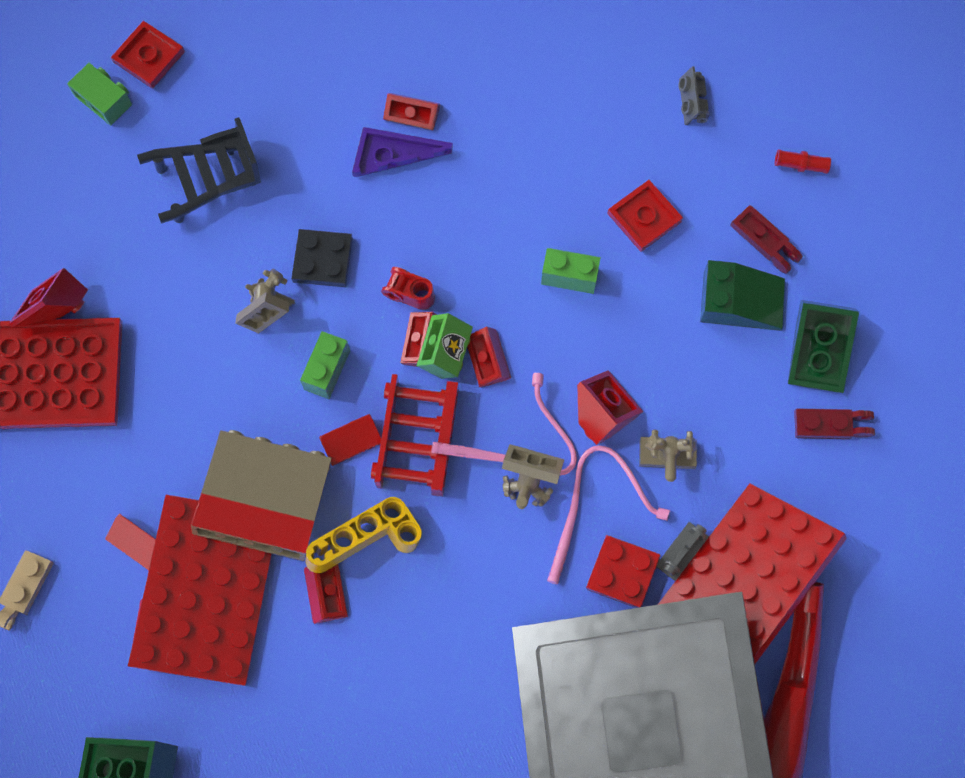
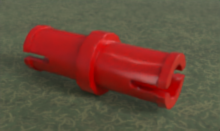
M778 149L774 164L775 166L795 168L798 172L808 170L828 174L831 166V157L809 155L807 151L796 153Z

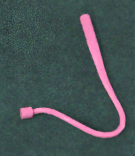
M534 373L532 386L535 387L536 401L546 418L563 438L571 453V463L567 468L561 470L560 476L566 475L576 465V451L567 434L556 422L542 401L540 387L543 386L544 375L542 373ZM433 442L431 453L496 462H503L505 454Z
M593 446L583 453L578 462L569 514L556 550L551 572L547 579L552 584L559 583L563 564L566 560L565 557L569 549L578 511L582 468L585 460L591 453L604 451L613 456L626 472L646 508L656 515L657 519L665 521L669 519L670 510L660 507L657 510L650 504L625 461L609 447Z

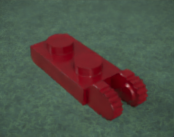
M751 205L741 212L730 224L735 231L769 261L771 260L773 265L783 273H788L791 270V265L778 253L781 249L795 263H798L803 257L796 247L789 242L790 239Z
M795 409L794 411L795 438L851 439L852 437L865 438L875 436V429L872 427L853 428V421L873 420V411H852L850 409Z

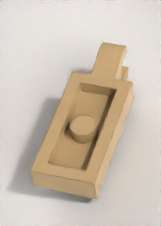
M25 550L0 597V604L5 606L0 611V627L10 631L19 612L25 615L28 614L54 564L52 561Z

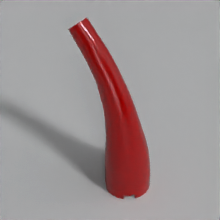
M820 582L813 584L794 610L787 656L775 694L764 716L773 778H802L822 631L824 584Z

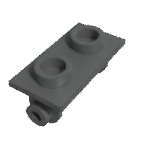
M692 66L679 78L678 84L681 92V111L684 116L685 125H688L693 119H697L698 123H705L710 116L707 99L699 98L707 95L705 77L702 76L701 72H695V67Z
M688 522L659 560L657 568L676 581L709 536L705 534L707 530L699 524L694 526Z

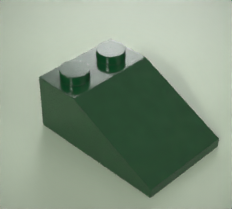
M708 260L703 274L700 322L781 331L783 326L785 278L738 263Z
M800 300L788 384L839 393L844 392L859 311L856 308Z
M86 737L78 778H173L178 746L158 741Z

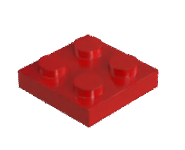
M143 20L111 56L113 63L153 89L185 51L183 46Z
M647 180L614 204L607 212L640 252L667 234L683 220V217L650 180Z
M606 535L586 589L634 608L642 607L661 556L656 552Z

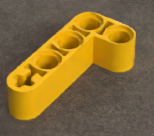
M389 497L313 541L306 550L305 563L307 568L314 573L325 572L385 535H388L400 552L410 553L417 548L422 530L405 503L397 497ZM394 509L399 513V516L390 518L386 515L385 511ZM370 523L375 527V530L373 532H365L361 529V525ZM409 532L415 539L407 542L401 538L400 534ZM345 537L350 540L351 544L347 547H341L336 543V540ZM314 553H317L319 556L324 554V560L321 561L319 558L313 559Z

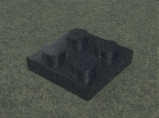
M299 229L291 278L292 282L346 287L353 239L352 234Z

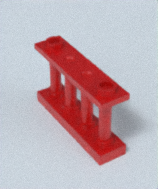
M392 374L391 383L386 382L384 399H388L378 463L373 462L371 469V479H375L374 482L377 488L382 489L384 478L427 483V486L431 487L433 496L443 497L449 455L431 453L432 445L390 440L392 425L397 424L435 429V432L439 433L438 443L451 444L459 393L458 382L447 381L446 390L441 389L440 392L399 387L398 375ZM397 397L439 403V406H443L442 416L430 418L394 413ZM388 451L431 456V459L435 460L434 470L429 469L428 472L386 467Z

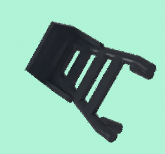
M240 117L234 119L235 128L200 139L201 144L159 148L137 154L140 165L153 161L159 174H163L167 170L164 159L172 158L188 202L182 205L174 203L170 207L171 210L158 213L161 224L172 220L176 223H181L185 215L214 199L261 183L257 162ZM234 151H238L245 170L238 175H235L228 154L234 155ZM216 153L226 180L218 186L215 183L205 154ZM194 155L207 190L197 196L183 156Z

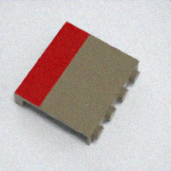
M220 430L191 524L192 534L305 561L306 550L330 468L331 458L326 457L320 451L306 452L299 450L297 446L292 444H283L282 446L274 444L264 437H256L254 439L246 437L236 430H229V432Z

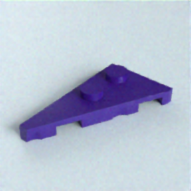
M363 127L352 175L353 177H360L452 154L453 143Z

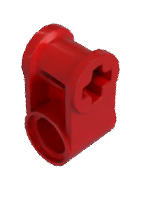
M399 267L391 268L390 273L392 275L387 285L382 287L381 290L385 297L420 310L432 307L435 302V295L430 280ZM425 290L428 292L424 297L416 296L419 291Z

